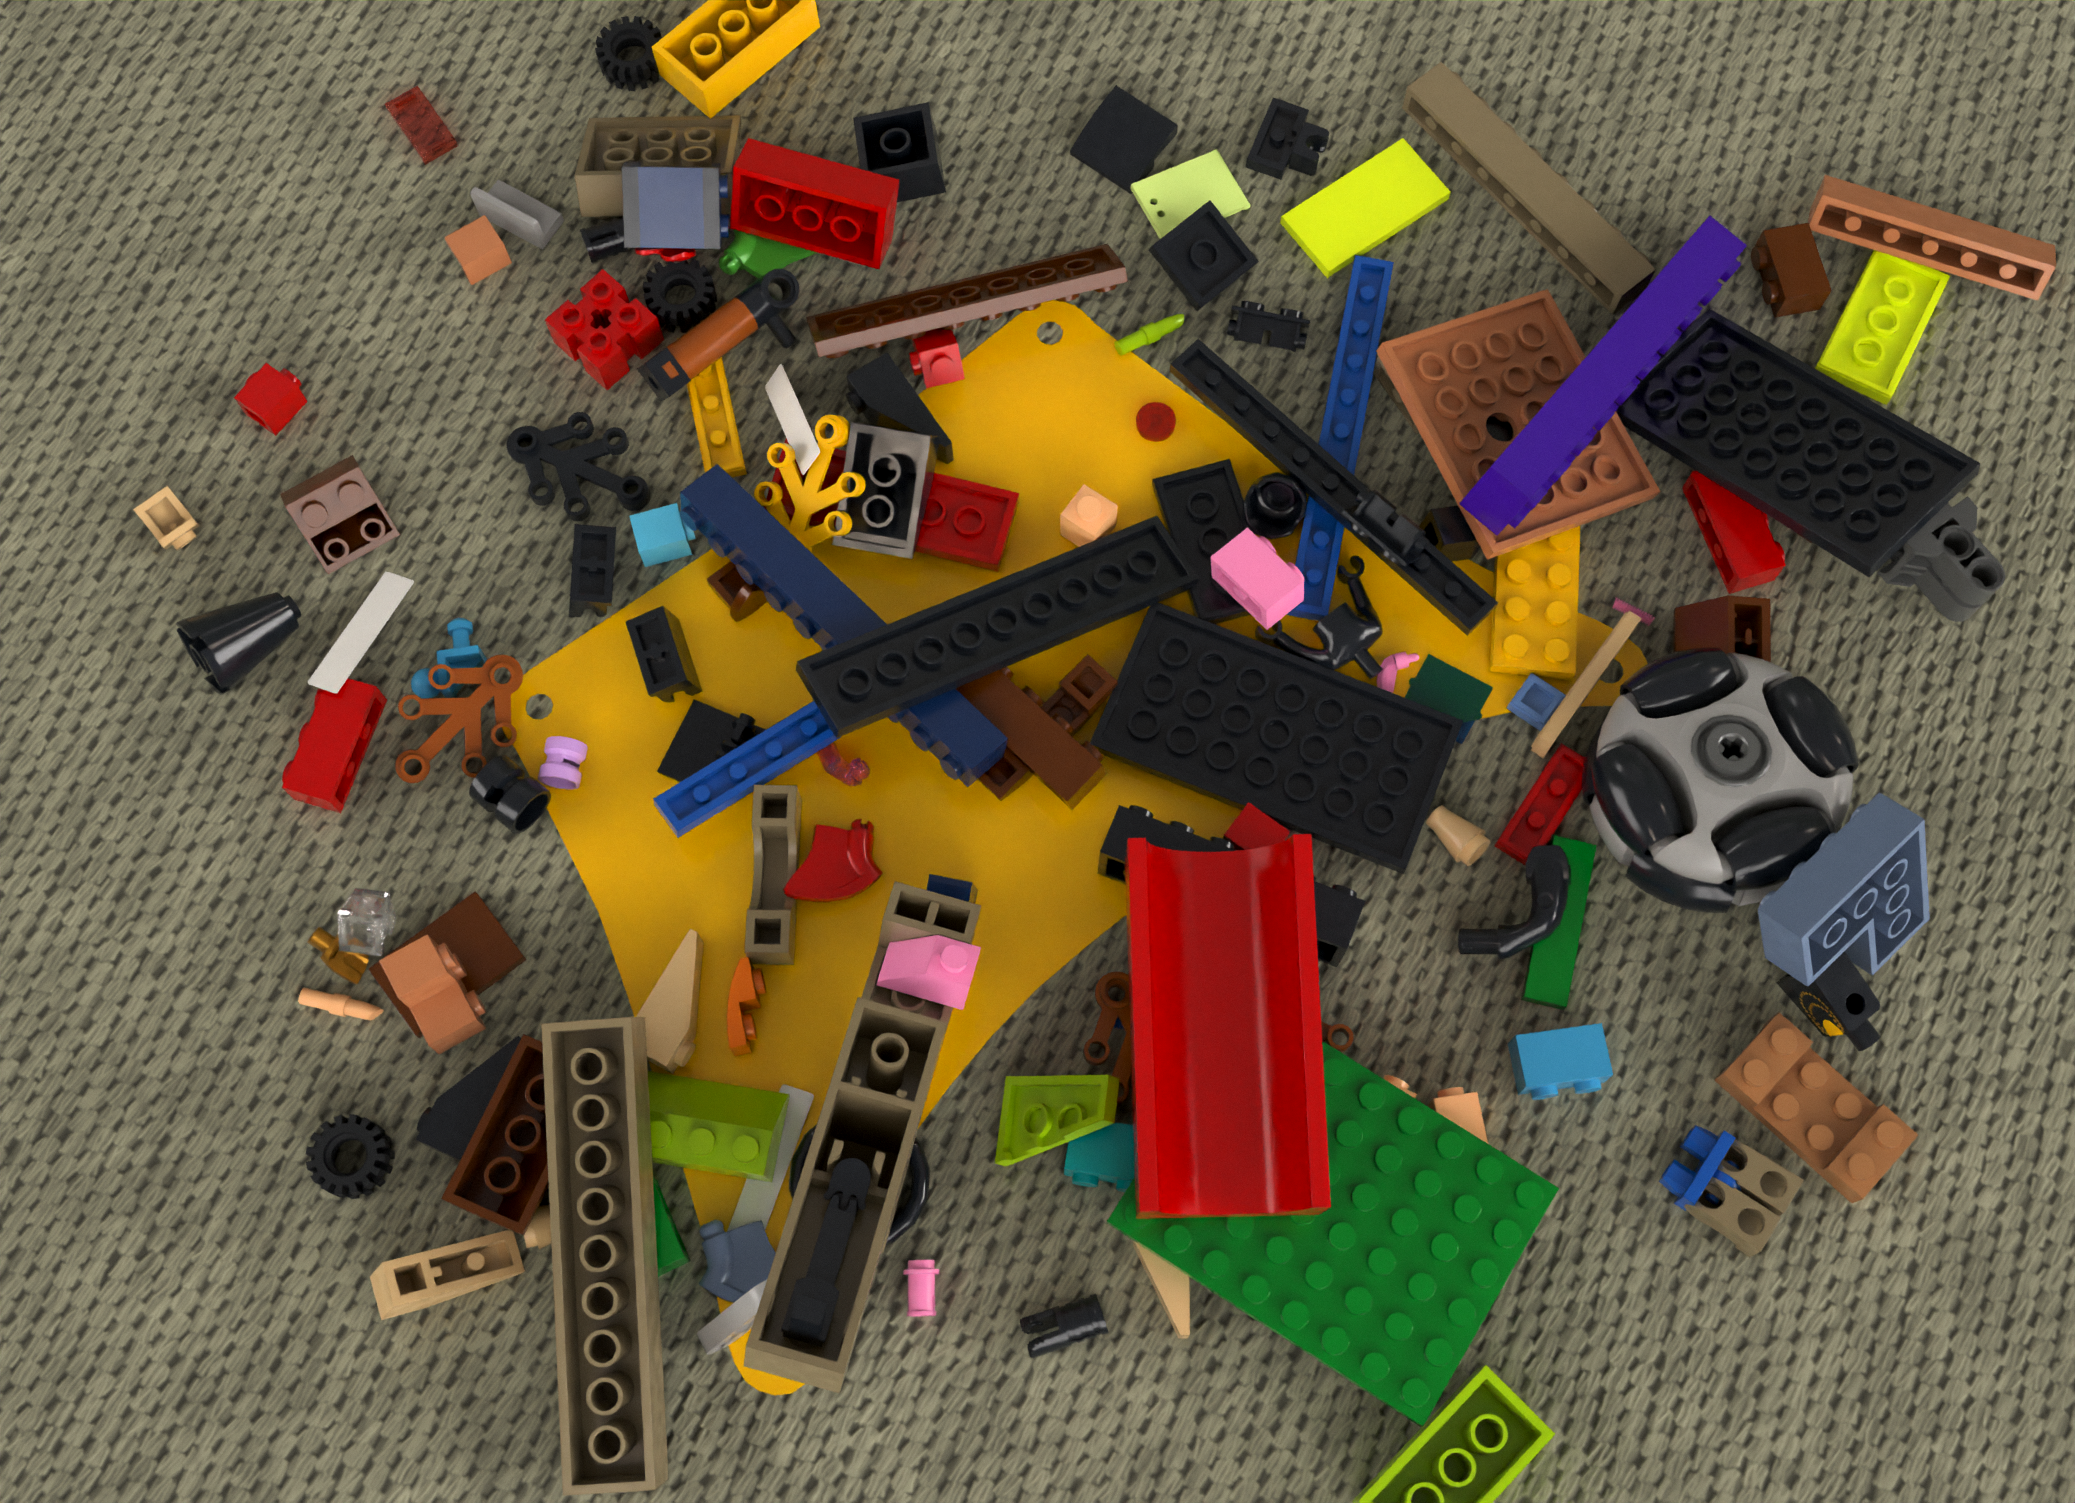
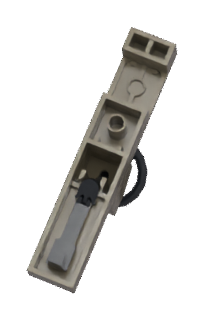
M894 882L882 920L878 947L862 997H857L818 1122L803 1136L791 1159L789 1191L792 1197V1204L746 1344L745 1367L840 1393L880 1255L884 1253L887 1244L895 1242L916 1223L928 1199L930 1168L922 1143L916 1138V1133L953 1007L877 986V980L888 945L891 942L940 935L972 945L981 905ZM910 1163L913 1172L911 1194L902 1212L894 1218L908 1164Z

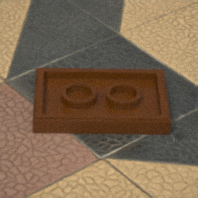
M476 891L388 954L390 955L428 934L438 945L445 942L451 953H455L467 973V976L461 980L467 992L475 990L477 995H480L527 960ZM378 961L369 968V971L414 1034L421 1038L423 1034L410 1008L398 999Z

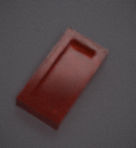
M418 86L385 103L387 111L425 165L458 146L455 138Z

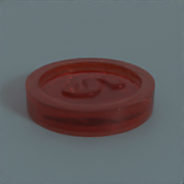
M1160 402L1148 403L1137 413V431L1143 438L1149 441H1163L1169 438L1175 430V414L1166 404Z

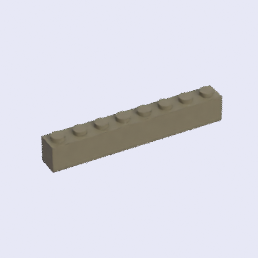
M1440 62L1407 87L1402 109L1612 315L1648 287L1656 270L1651 265L1648 257L1634 249L1624 239L1623 234L1617 227L1610 225L1597 213L1590 201L1583 199L1573 190L1567 179L1562 174L1556 173L1543 160L1541 154L1535 148L1529 147L1516 134V131L1509 123L1503 122L1490 109L1488 103L1482 97L1476 96L1464 84L1458 73L1450 71Z

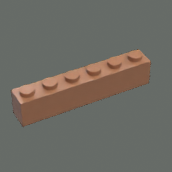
M1828 175L1824 176L1809 212L1808 223L1811 231L2037 301L2056 268L2055 245Z

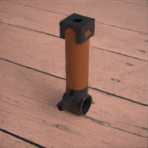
M785 269L769 271L637 368L638 372L659 400L663 401L765 324L783 348L790 347L796 342V338L779 314L793 305L798 299L800 290L796 277ZM773 282L781 288L783 294L781 301H777L770 296L768 292L769 283Z

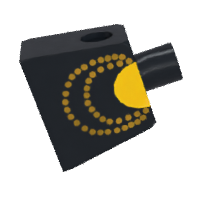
M1845 951L1808 987L1788 973L1776 982L1823 1036L1831 1037L1845 1034L1858 1051L1869 1048L1880 1039V1034L1868 1020L1880 1009V1002Z

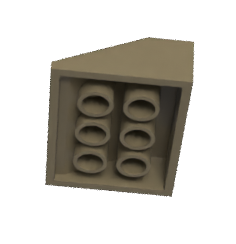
M741 115L714 116L711 119L708 116L589 118L574 175L581 217H594L603 220L613 216H623L622 165L624 162H641V166L711 167L712 163H720L721 174H728V198H721V214H731L733 166L740 155Z

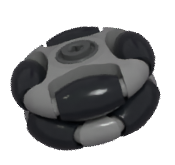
M1691 648L1677 651L1652 661L1640 668L1620 686V696H1618L1610 708L1606 719L1593 736L1586 753L1582 771V796L1586 804L1590 806L1594 824L1608 850L1620 865L1628 866L1625 877L1653 897L1683 909L1698 912L1727 913L1731 903L1737 906L1758 903L1770 891H1777L1789 879L1793 869L1799 863L1807 862L1819 851L1822 842L1829 834L1837 833L1841 829L1853 792L1854 776L1852 773L1858 768L1859 763L1854 739L1848 724L1831 699L1804 676L1793 678L1791 672L1756 657L1737 653L1725 654L1720 648Z

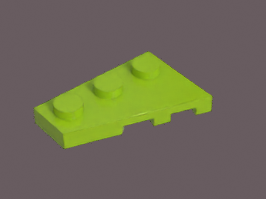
M1111 1075L1006 1076L995 1164L1001 1166L1012 1165L1114 1124L1120 1078Z

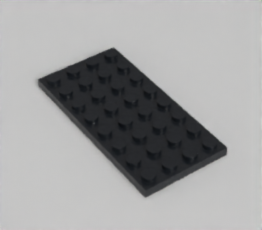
M1711 309L1687 328L1664 355L1659 353L1661 356L1658 360L1659 362L1643 380L1639 379L1641 382L1621 406L1616 403L1619 406L1616 412L1626 428L1869 578L1977 476L1980 468L1978 461Z
M1156 602L1150 605L1117 679L1118 685L1110 695L1090 743L1105 756L1243 810L1249 802L1283 827L1301 834H1311L1312 838L1404 874L1463 720Z

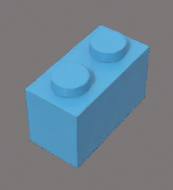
M1602 1023L1515 1035L1508 1043L1518 1095L1531 1093L1533 1100L1558 1096V1089L1574 1087L1576 1094L1598 1091L1602 1089L1601 1083H1604L1613 1076Z

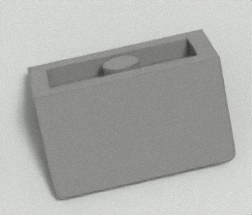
M499 179L488 193L477 187H474L470 192L479 216L485 215L490 222L542 250L564 222L562 213Z

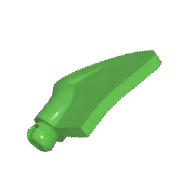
M733 229L735 238L724 250V255L719 258V267L728 275H733L738 270H745L759 279L769 271L783 269L787 265L814 255L817 252Z

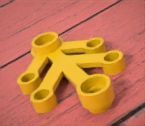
M825 415L817 421L815 437L818 440L820 453L810 466L804 483L794 461L795 450L791 445L775 443L768 449L767 459L772 466L779 468L795 506L792 521H790L781 502L783 492L779 484L776 482H761L754 491L756 501L760 505L766 506L768 512L810 552H812V546L833 536H844L852 528V519L848 513L832 511L826 515L824 523L807 530L812 514L847 497L860 496L866 486L861 474L846 472L838 478L836 484L820 491L834 448L843 447L848 443L850 423L840 415ZM828 424H831L833 426L834 433L832 437L828 439L826 437L825 430L826 426ZM781 448L785 451L786 455L782 463L777 458V453ZM851 477L856 482L853 492H850L847 488V481ZM768 486L773 493L770 501L766 500L764 495ZM837 516L843 522L842 528L839 531L834 527V520Z

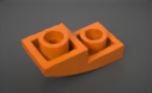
M749 957L740 958L733 975L728 997L727 1034L729 1048L735 1057L752 1053L750 1040L757 1039L756 1028L752 1013L745 1014L744 1011L761 1008L759 995L766 993L762 969H754Z

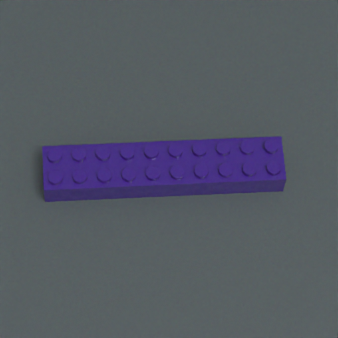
M1710 215L1491 465L1459 505L1496 536L1508 524L1515 529L1547 494L1549 488L1570 467L1572 461L1587 447L1595 434L1615 414L1619 407L1616 403L1621 406L1637 388V385L1641 382L1639 379L1643 380L1659 362L1658 360L1661 356L1657 351L1664 355L1678 340L1682 332L1677 327L1679 326L1685 331L1703 309L1698 303L1700 302L1703 306H1706L1718 293L1723 285L1718 279L1720 278L1726 283L1741 266L1742 263L1736 258L1747 245Z

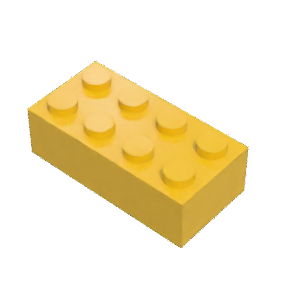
M708 0L652 46L659 75L711 119L820 28L816 1Z

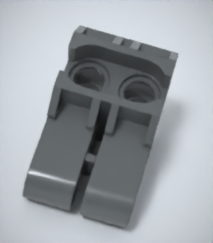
M1968 496L1953 507L1947 503L1890 558L1892 562L1878 572L1887 584L1911 587L1915 584L1943 616L1955 622L1969 619L2002 586L2006 577L2001 563L1972 533L1977 528L1978 507Z

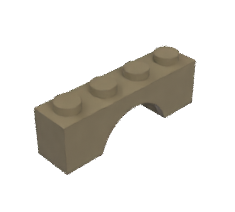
M754 785L752 810L754 875L751 902L747 909L745 954L750 958L752 964L794 965L797 899L787 897L783 889L791 876L799 868L802 799L797 785Z

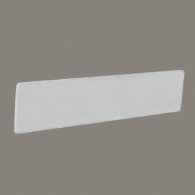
M780 364L767 382L765 389L787 441L795 450L796 462L802 475H804L819 455L820 449L784 367Z
M385 572L308 680V684L332 693H338L407 594L414 581Z
M785 1084L781 1086L779 1093L789 1094L790 1097L773 1181L766 1182L746 1179L727 1231L762 1220L764 1229H766L814 1098L812 1093Z

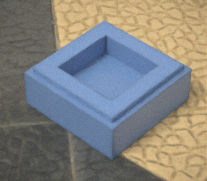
M1531 672L1506 709L1541 731L1566 695Z

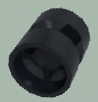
M500 755L487 763L479 771L469 788V796L487 812L495 811V818L514 834H520L531 827L544 813L551 800L549 790L533 777L525 778V771L507 755Z

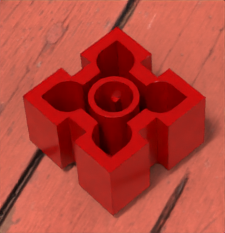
M602 269L580 288L583 299L576 305L569 300L565 301L545 319L554 343L574 361L581 358L585 371L602 387L609 390L630 371L627 361L634 354L642 360L664 341L658 318L636 298L629 303L625 288Z

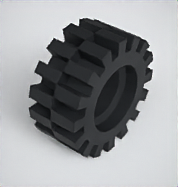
M628 16L621 17L622 24L618 25L616 20L609 22L611 30L603 27L600 31L602 38L597 36V48H595L598 62L603 76H606V80L610 84L615 81L616 88L623 90L624 85L627 84L629 91H635V84H640L643 90L648 88V80L653 84L659 81L657 75L659 71L652 46L663 37H661L657 26L654 28L653 23L649 20H646L643 24L641 17L634 16L633 22H629ZM639 46L646 50L643 56L633 61L618 59V54L628 47Z
M693 258L690 264H688L687 260L679 261V263L667 261L668 265L665 267L659 261L654 265L656 274L649 270L646 274L648 282L643 281V296L647 308L658 318L661 328L666 324L667 330L674 333L676 326H679L681 333L688 332V325L696 326L699 320H704L710 315L709 312L713 313L716 310L717 294L712 276L709 275L705 265L700 268L699 261ZM688 285L695 290L694 297L684 304L676 305L666 301L667 292L675 286Z
M349 1114V1118L342 1115L334 1117V1123L331 1124L326 1121L320 1125L324 1130L320 1135L314 1132L310 1138L315 1141L313 1147L307 1146L306 1155L311 1157V1161L306 1162L307 1170L313 1172V1175L310 1177L316 1184L321 1186L320 1188L333 1195L351 1199L359 1198L360 1194L368 1196L374 1193L372 1189L374 1186L378 1185L381 1187L386 1182L383 1179L385 1173L391 1174L393 1166L389 1165L390 1159H395V1151L390 1149V1145L393 1143L391 1138L384 1133L385 1130L365 1117L361 1118L354 1114ZM350 1140L361 1141L367 1153L363 1166L353 1173H341L335 1164V1155L338 1148Z

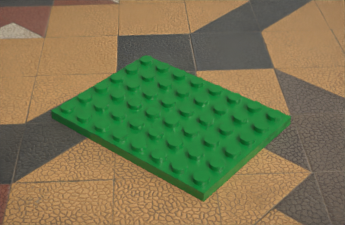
M1322 1041L1331 1208L1319 1215L1136 1219L1134 1177L1107 1220V1224L1422 1427L1559 1188Z

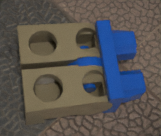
M1695 1125L1685 1137L1680 1148L1700 1160L1697 1167L1692 1171L1674 1159L1664 1171L1659 1182L1677 1196L1674 1202L1675 1205L1684 1211L1687 1210L1696 1219L1718 1231L1735 1243V1247L1751 1258L1762 1251L1781 1219L1779 1216L1785 1213L1804 1179L1751 1147L1735 1140L1736 1138L1726 1131L1715 1135Z

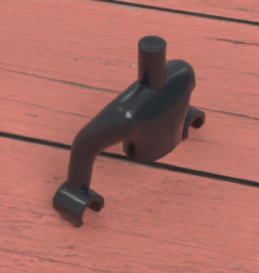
M1356 555L1350 558V563L1356 570L1355 574L1347 572L1343 565L1338 567V579L1348 585L1357 613L1345 602L1313 627L1312 630L1320 638L1323 649L1308 647L1282 632L1280 620L1272 626L1275 632L1272 635L1266 634L1260 626H1257L1255 630L1257 641L1267 645L1275 644L1285 652L1332 670H1336L1354 660L1370 680L1377 676L1383 668L1369 653L1368 649L1381 637L1383 628L1360 579L1365 568L1363 560Z

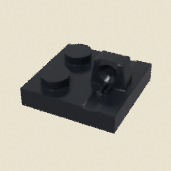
M1211 200L1149 249V252L1161 264L1164 271L1196 311H1199L1259 262Z

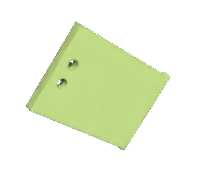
M1217 149L1132 183L1130 187L1160 239L1209 200H1211L1224 218L1242 210H1247L1251 206Z

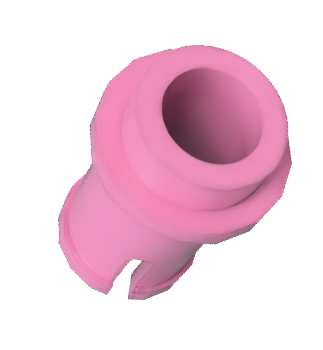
M909 1260L908 1269L903 1270V1275H908L907 1316H936L935 1275L939 1274V1269H935V1260Z

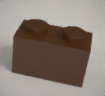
M1809 223L1763 230L1757 243L1752 248L1751 262L1753 268L1760 272L1763 281L1762 296L1764 302L1767 305H1771L1774 318L1820 310L1832 290Z

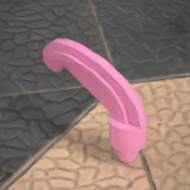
M1404 651L1385 658L1380 665L1383 670L1377 676V687L1393 693L1397 670L1408 668L1409 663L1419 660V655L1417 653L1407 655Z

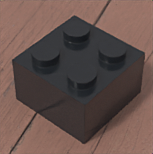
M929 102L853 118L860 169L899 179L897 202L946 193L937 131Z

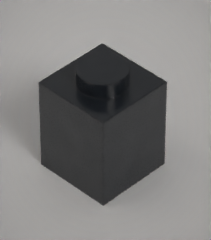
M1459 506L1431 509L1419 525L1420 528L1426 531L1425 537L1430 540L1429 542L1451 561L1472 559L1481 548Z

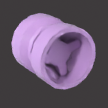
M547 737L544 747V753L547 755L546 762L540 766L539 782L559 789H578L582 778L579 767L580 763L586 759L588 746L581 741L568 737Z

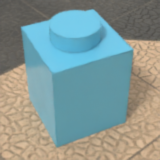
M677 503L629 516L638 552L645 567L692 555L689 541L696 539L695 533L681 518Z

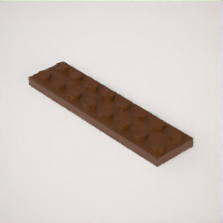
M1108 244L808 316L806 319L818 357L839 358L848 354L851 349L863 346L867 349H875L886 345L888 340L900 337L916 339L924 336L926 331L937 328L953 330L962 327L965 321L973 319L994 320L1001 317L1003 312L1014 309L1030 311L1039 308L1043 302L1055 299L1059 302H1066L1078 298L1080 293L1092 290L1095 292H1108L1117 288V284L1128 282L1124 264Z

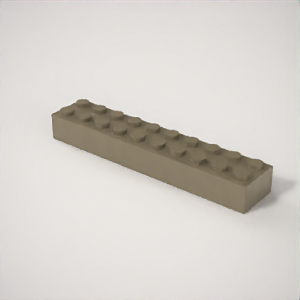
M645 1017L542 1023L563 1496L656 1490L669 1478Z

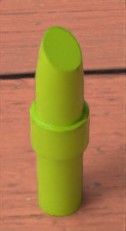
M1176 314L1155 323H1148L1140 327L1138 331L1115 341L1114 344L1118 354L1122 356L1143 345L1148 346L1160 340L1162 336L1173 332L1183 325L1184 315Z

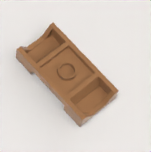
M1778 1012L1763 1025L1758 1035L1716 1077L1715 1081L1851 1203L1864 1199L1917 1138L1918 1134L1884 1104L1877 1107L1813 1051L1810 1048L1813 1041Z

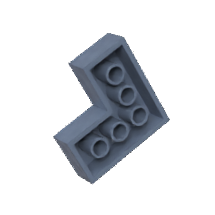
M1880 792L1868 804L1858 806L1851 815L1850 821L1837 833L1829 834L1822 842L1818 852L1807 862L1799 863L1793 869L1789 879L1777 891H1770L1762 899L1758 908L1765 958L1807 987L1844 951L1855 965L1873 976L1930 920L1925 820Z

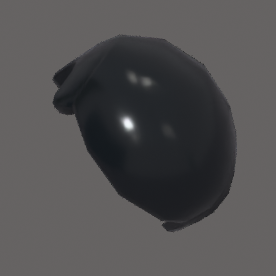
M1278 472L1259 477L1249 488L1244 500L1243 510L1246 524L1256 535L1264 536L1268 539L1283 538L1291 535L1306 513L1307 495L1304 487L1294 477Z

